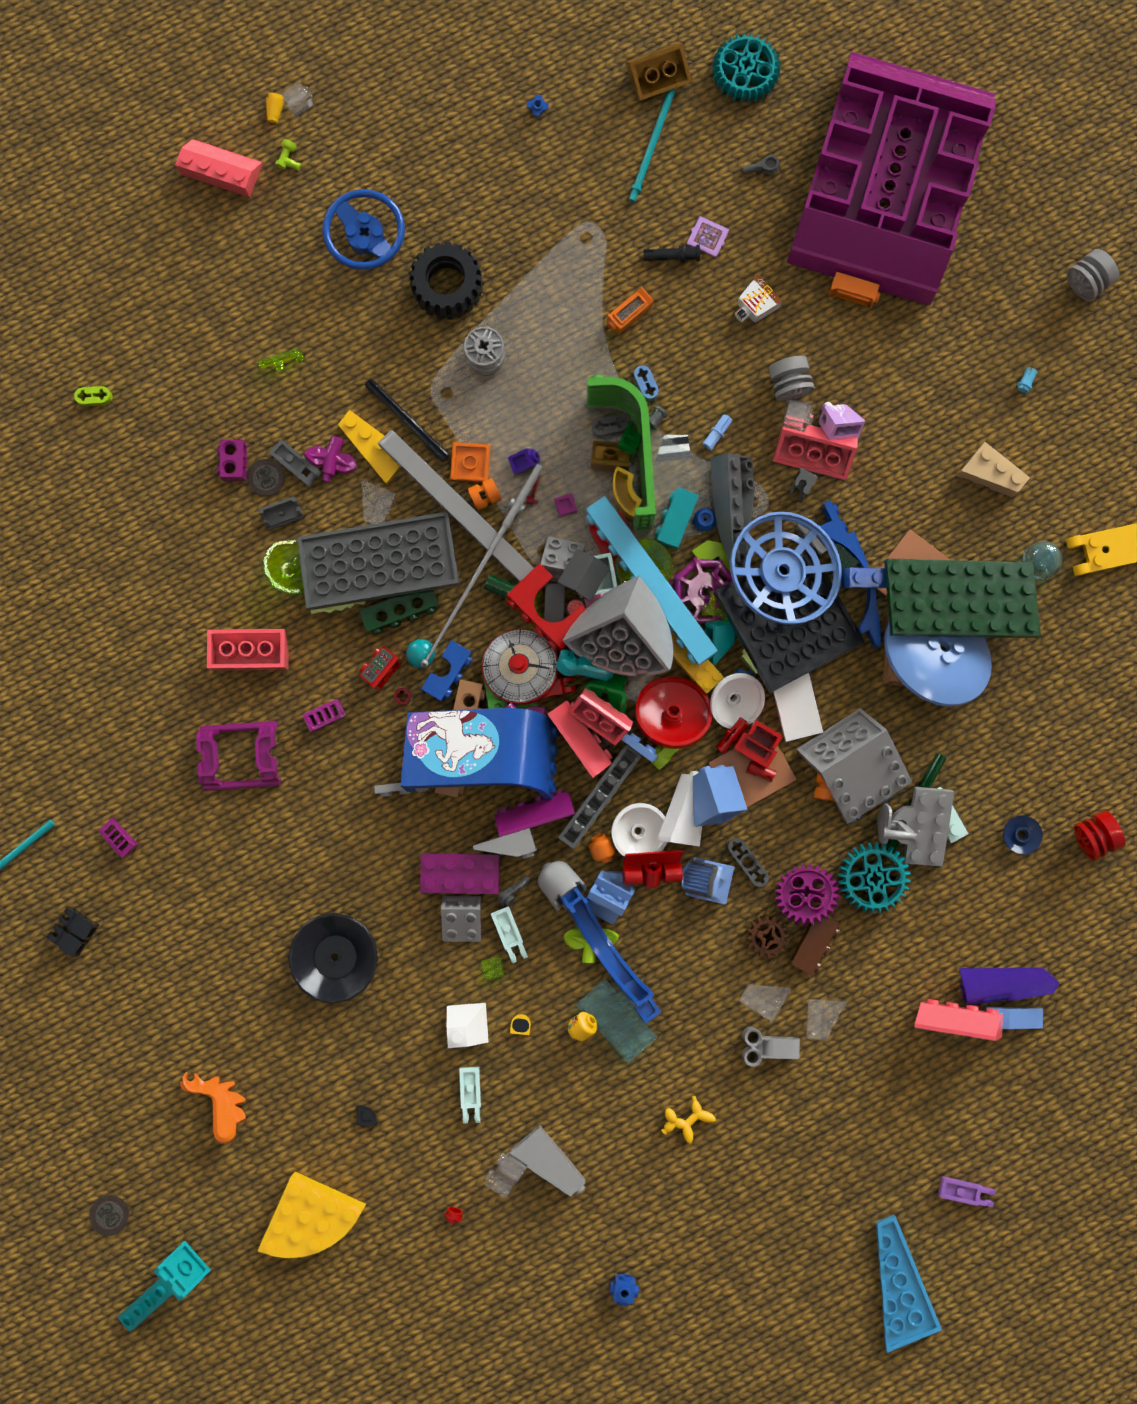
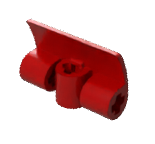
M683 850L625 854L622 868L623 884L639 885L643 882L649 888H656L660 885V881L664 883L682 882L683 871L680 862Z

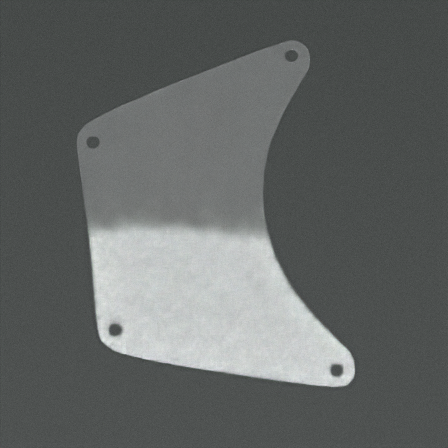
M591 222L580 223L572 229L476 327H490L496 330L502 337L505 361L501 369L490 375H481L474 372L469 367L466 359L464 340L435 375L430 388L434 404L459 443L491 445L489 478H493L502 500L497 502L505 518L510 510L507 508L512 498L516 500L534 468H531L519 475H514L508 457L525 448L535 449L538 452L540 465L544 467L539 475L540 478L534 498L539 503H533V506L526 504L527 497L532 494L531 489L523 502L525 508L520 516L516 514L510 525L525 553L535 566L539 563L541 564L542 557L537 554V549L541 545H546L548 537L582 543L585 545L583 552L592 556L601 555L589 531L590 523L585 517L587 515L586 509L605 496L616 511L620 510L614 501L612 491L615 472L590 470L593 440L619 443L623 433L597 437L592 432V424L599 418L622 415L626 418L627 425L629 421L633 422V427L637 432L633 419L621 409L615 407L587 408V378H591L593 375L619 378L610 357L603 327V279L607 240L601 228ZM583 232L592 234L593 239L589 244H584L580 241V235ZM444 387L451 388L453 390L452 398L448 400L443 399L440 395L441 390ZM616 420V424L611 426H618V428H621L622 424L624 423H620V420ZM598 424V427L595 429H599V432H603V428L608 426L603 427L601 424ZM651 428L650 437L656 507L652 530L633 531V521L625 517L635 538L644 550L660 546V544L656 543L657 537H654L658 526L662 527L664 520L661 519L665 508L669 510L671 505L668 502L672 491L676 492L677 487L699 495L682 539L710 532L699 531L693 524V517L702 508H708L714 512L710 462L678 446L659 429L653 430ZM638 447L635 455L630 454L628 472L634 474L633 490L642 499ZM755 480L754 496L758 499V504L753 508L752 518L763 514L767 510L769 503L768 494L765 489ZM572 493L578 512L559 517L554 498ZM717 522L715 527L711 531L718 529Z

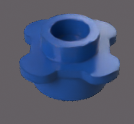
M536 95L532 101L527 102V107L531 109L534 116L538 117L549 109V104L544 102L542 95Z

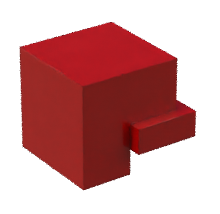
M755 720L747 733L743 732L734 750L768 769L777 754L775 749L783 736Z

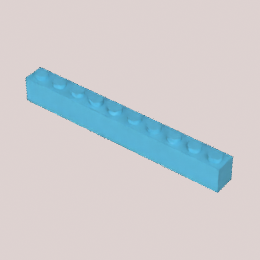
M604 496L586 509L587 515L585 516L591 526L595 524L598 529L596 531L602 541L606 540L608 542V549L613 556L617 555L621 560L619 564L625 572L628 570L632 575L630 579L640 576L652 591L666 616L670 632H673L677 637L675 639L676 643L681 649L685 648L688 652L686 656L692 664L696 663L699 667L716 655L718 652L716 647L608 499Z

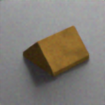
M593 440L590 470L615 472L618 466L628 471L630 454L617 449L618 443Z

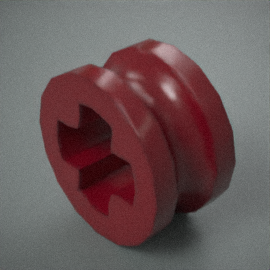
M399 688L394 693V699L399 705H407L412 699V694L406 688ZM402 691H405V694L408 695V699H405L404 702H401V699L398 698V694H401Z

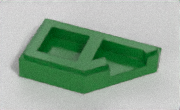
M629 421L617 449L635 455L642 438L634 429L633 422Z

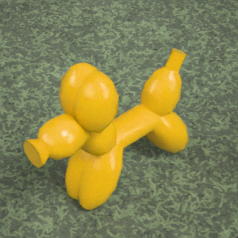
M692 1096L691 1109L693 1113L684 1120L677 1118L674 1110L667 1108L665 1110V1117L668 1122L665 1123L664 1129H661V1131L666 1135L667 1132L673 1131L675 1127L683 1129V1136L686 1142L691 1144L693 1141V1131L690 1126L698 1119L707 1123L714 1122L716 1120L715 1116L708 1111L702 1110L700 1103L696 1100V1096Z

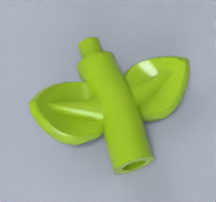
M574 928L564 934V941L573 950L583 949L582 963H596V955L580 930ZM602 928L612 945H614L619 935L610 929Z

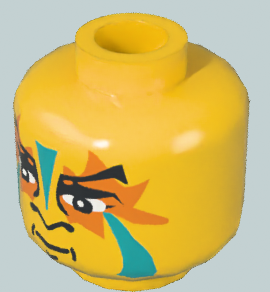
M587 1012L579 1013L568 1023L570 1036L578 1041H585L597 1031L595 1017Z

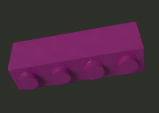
M564 790L553 793L552 799H544L540 796L534 798L535 802L527 804V801L515 804L516 808L509 810L508 807L497 810L498 814H495L494 817L499 836L503 837L575 815L569 793H564Z

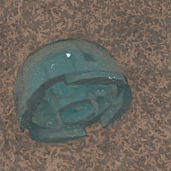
M1046 541L1032 544L1025 550L1022 562L1033 563L1034 576L1038 580L1049 579L1058 573L1063 561L1060 549L1053 543Z

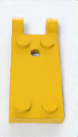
M1137 523L1065 539L1068 549L1083 546L1087 563L1072 567L1074 576L1137 563ZM1104 546L1108 548V553L1102 551Z

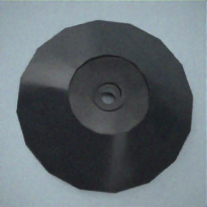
M330 913L316 916L301 926L291 942L288 960L291 976L301 991L314 1000L333 1004L349 1001L366 989L375 975L378 955L375 940L365 925L351 916ZM334 953L339 957L336 961L332 959Z

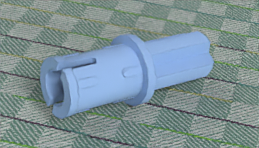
M723 415L716 426L711 428V433L702 443L704 447L713 450L719 439L724 437V432L732 423V419L728 415Z

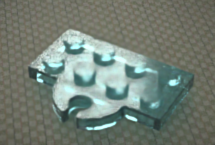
M605 978L576 1004L582 1012H587L595 1017L597 1029L628 1064L657 1038V1035L649 1026L644 1024L623 992H617Z

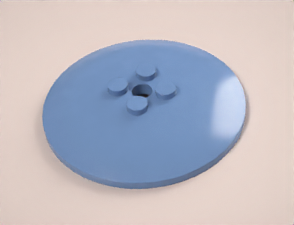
M889 623L885 631V651L890 666L903 685L921 699L941 706H959L974 700L986 688L990 679L992 664L990 651L984 637L890 636ZM940 645L945 647L946 652L941 650Z

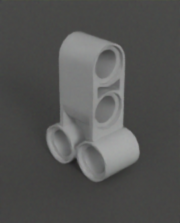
M755 1027L744 1029L742 1037L749 1047L744 1048L742 1051V1059L747 1065L751 1067L758 1066L762 1058L799 1059L800 1038L762 1036L761 1032ZM751 1032L757 1033V1038L754 1041H748V1035ZM750 1052H756V1058L753 1061L747 1060V1055Z

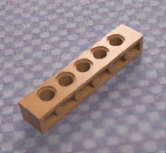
M460 680L453 710L482 709L479 708L480 701H484L486 694L483 684ZM468 697L475 699V703L471 707L465 706V699ZM437 787L435 793L459 798L460 794L463 795L465 787Z

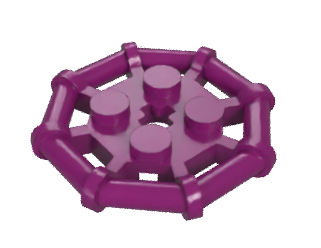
M692 558V561L684 569L674 575V591L682 602L689 601L695 608L692 616L698 624L723 620L726 617L723 610L716 614L715 610L720 605L713 592L733 581L731 572L721 559ZM701 567H712L714 570L712 573L702 572ZM696 569L697 574L690 581L685 579L690 572ZM720 571L729 582L724 583L717 575ZM682 583L687 585L686 597L681 598ZM703 587H704L705 589H706V588H709V589H710V591H709L710 596H709V597L706 596V595H705V596L702 595V592H703V591H702V588H703ZM700 611H710L711 617H701L698 614Z

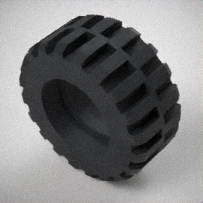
M440 242L434 243L435 247L430 248V246L424 248L425 252L423 254L419 252L416 256L417 262L413 261L411 265L412 271H410L409 278L415 301L418 302L419 307L422 310H426V313L430 316L436 314L437 319H443V316H447V320L453 319L455 315H458V318L464 316V311L469 313L472 310L473 304L477 305L479 301L478 296L482 294L483 282L480 266L475 256H471V251L467 248L462 250L460 244L456 243L455 246H452L451 242H445V245H440ZM442 268H453L463 274L464 282L454 293L438 294L429 287L431 276Z

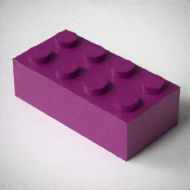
M421 854L420 893L499 894L500 854Z

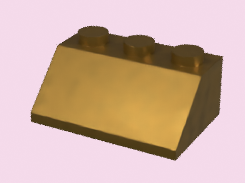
M681 43L667 46L625 62L630 81L639 101L692 82L684 48Z

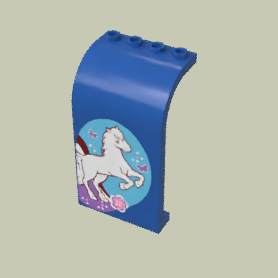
M519 708L407 712L401 787L407 792H415V788L507 785L528 788L538 792L544 799H552L556 789L554 774L557 771L555 756L558 753L556 737L559 735V730L548 716L536 711Z

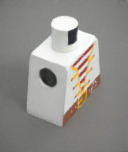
M757 275L739 297L737 304L741 309L735 313V316L740 322H743L747 317L753 322H757L777 310L782 300Z

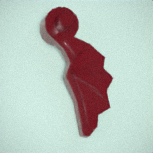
M540 476L533 485L531 496L527 497L526 504L533 506V503H539L534 498Z

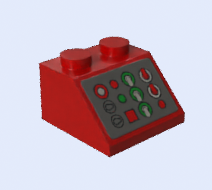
M384 646L381 649L377 648L372 654L373 659L369 664L366 662L360 669L361 674L359 675L379 692L403 663L400 658Z

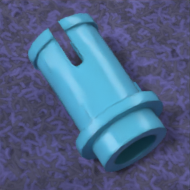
M1026 367L1021 382L1017 384V389L1020 392L1028 393L1032 389L1031 385L1037 370L1032 368V371H1030L1031 368Z

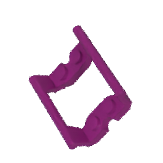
M278 722L200 726L196 742L197 752L203 755V760L198 763L199 783L203 786V790L213 791L281 786V779L277 774V758H273L270 753L271 749L276 747L275 731L278 729ZM259 730L258 737L255 740V757L261 779L222 782L216 779L215 774L219 769L218 745L214 740V735L220 732Z

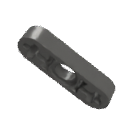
M731 839L728 842L727 849L753 885L757 887L765 886L769 881V876L742 839ZM733 842H735V843H739V842H740V843H741V846L739 847L740 850H741L742 852H744V851L746 850L748 853H747V854H743V855L740 857V859H738L737 856L740 855V853H739L737 850H734V851H733V850L731 849V848H733V844H732V843H733ZM745 857L753 859L752 867L746 868L743 866L742 862ZM756 866L759 867L756 870L759 875L764 874L762 883L759 881L755 882L757 877L753 872L751 875L748 873L754 870Z

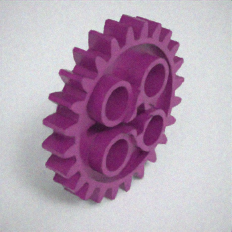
M801 864V870L794 866L793 873L787 870L788 877L781 876L783 883H777L780 889L776 890V895H778L776 902L779 903V910L783 909L782 915H788V921L795 918V924L797 925L802 921L803 926H806L807 921H810L811 925L814 926L815 920L822 924L821 918L823 917L828 920L827 913L834 914L832 907L838 908L836 901L840 900L837 895L839 893V888L836 887L837 881H832L833 876L832 874L827 875L826 869L820 872L819 866L814 870L811 864H809L808 869H805L804 865ZM796 883H803L802 887L797 888L794 886ZM817 884L823 885L821 889L814 888ZM794 901H801V904L798 906L792 905ZM815 902L821 903L817 908L812 907V904Z

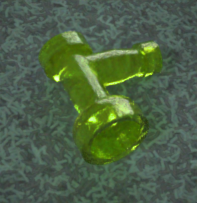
M710 591L708 605L704 604L702 615L721 616L723 621L729 622L723 610L716 608L714 591Z

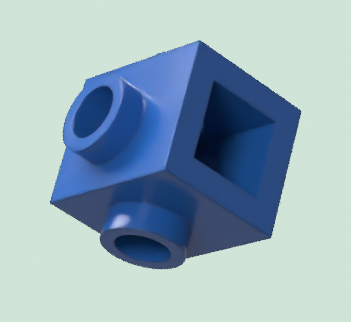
M628 1274L615 1275V1280L610 1285V1295H613V1302H617L620 1306H628V1304H633L634 1298H638L639 1285H636L635 1277Z

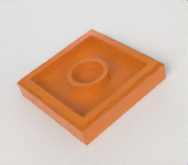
M453 442L450 480L482 483L489 479L491 445Z

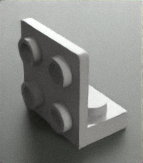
M554 537L547 538L541 565L553 576L551 582H558L576 549L584 551V544Z
M443 896L441 905L442 941H481V896Z

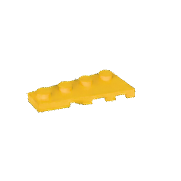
M349 410L338 426L384 483L388 485L401 467L378 445V442L384 435Z

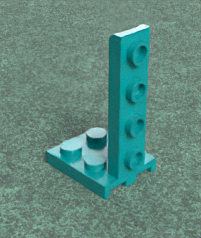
M184 1241L153 1271L159 1279L117 1318L131 1332L171 1295H174L180 1302L211 1271L210 1268Z

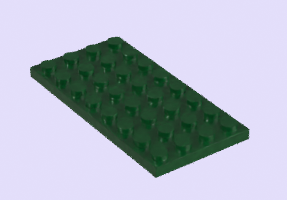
M886 559L884 561L890 636L1041 637L1032 562Z

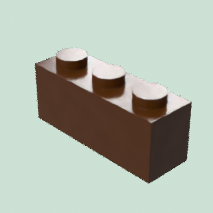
M822 917V924L815 920L814 926L809 923L789 961L791 965L810 975L818 972L821 966L819 962L823 955L826 956L830 949L828 944L831 938L834 939L839 932V923L830 918L826 920Z

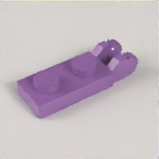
M941 1176L938 1196L971 1205L993 1207L991 1200L981 1199L980 1195L981 1192L995 1195L996 1190L981 1186L980 1184Z

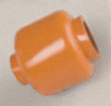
M601 833L591 838L588 847L592 858L602 863L610 862L613 859L612 856L616 854V848L611 836Z

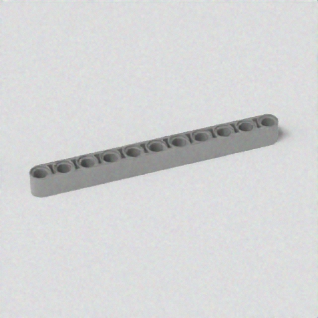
M390 430L378 442V445L488 551L498 532L393 430ZM503 537L500 539L492 556L520 582L534 568Z

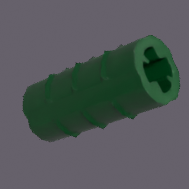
M489 574L484 589L492 592V594L494 593L506 598V595L517 584Z

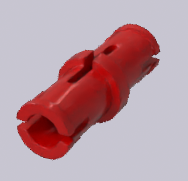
M739 717L733 727L725 732L726 735L716 745V748L723 754H726L734 742H738L739 736L749 726V723L742 717Z

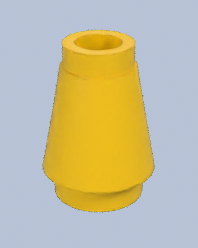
M268 93V97H266L267 121L270 123H278L284 105L283 96L280 94Z

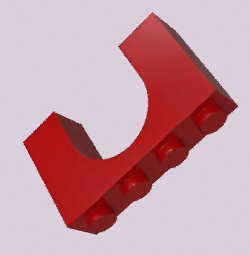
M539 563L506 595L505 599L511 609H516L521 614L520 617L525 623H530L534 627L533 630L539 637L544 635L549 640L547 644L554 651L557 650L560 653L567 646L563 642L566 633L586 609L580 604L566 619L560 622H548L542 619L535 610L534 600L536 595L551 582L553 576Z

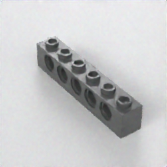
M628 744L625 745L558 837L560 840L573 849L576 847L639 761L642 754Z

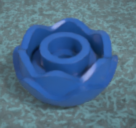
M708 508L699 509L693 517V524L699 531H711L716 525L715 513Z

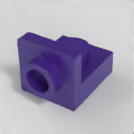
M525 448L508 457L514 475H519L531 468H535L537 464L540 465V456L535 449Z

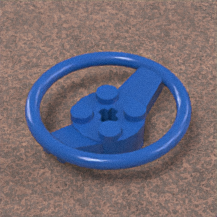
M360 189L340 196L331 204L323 220L322 234L327 250L338 262L352 269L369 270L384 265L397 254L404 239L405 224L401 211L389 197L374 190ZM360 197H369L387 205L393 212L397 222V236L393 246L391 247L384 239V230L377 218L369 215L367 212L359 213L347 201ZM335 213L345 227L346 237L352 250L358 254L370 253V255L378 259L369 262H357L344 257L336 250L330 237V224ZM368 232L369 235L366 237L365 235L362 236V234Z

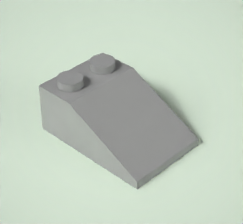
M530 828L473 846L474 850L516 857L522 855V859L534 856V851H537Z

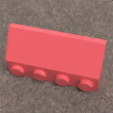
M192 139L181 148L175 166L181 175L250 197L263 163Z
M784 418L773 462L796 468L802 467L808 471L846 480L857 450L858 437L829 440L821 427Z
M285 629L207 630V668L212 671L288 670L289 650Z
M567 700L549 712L548 716L593 778L612 764L611 759L613 756L607 748L603 750L599 745L602 741L596 733L592 735L587 725L568 713L574 702L570 703Z
M927 999L926 1002L920 1003L914 1028L993 1041L1002 1038L1004 1014H999L997 1009L987 1008L986 1011H980L978 1006L966 1005V1008L958 1007V1003L946 1002V1005L938 1004L939 1000Z

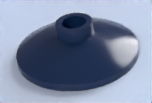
M1019 815L1011 818L1006 823L1003 830V838L1007 847L1013 852L1028 854L1035 851L1041 844L1042 829L1039 823L1032 817ZM1019 831H1022L1024 834L1022 838L1018 837Z

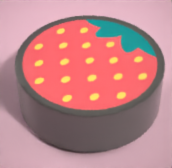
M579 599L569 601L566 607L568 615L580 604L585 608L583 601Z

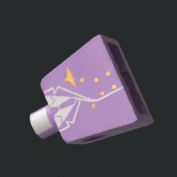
M826 402L822 405L819 424L829 440L860 436L865 420L845 404L832 405L831 402Z

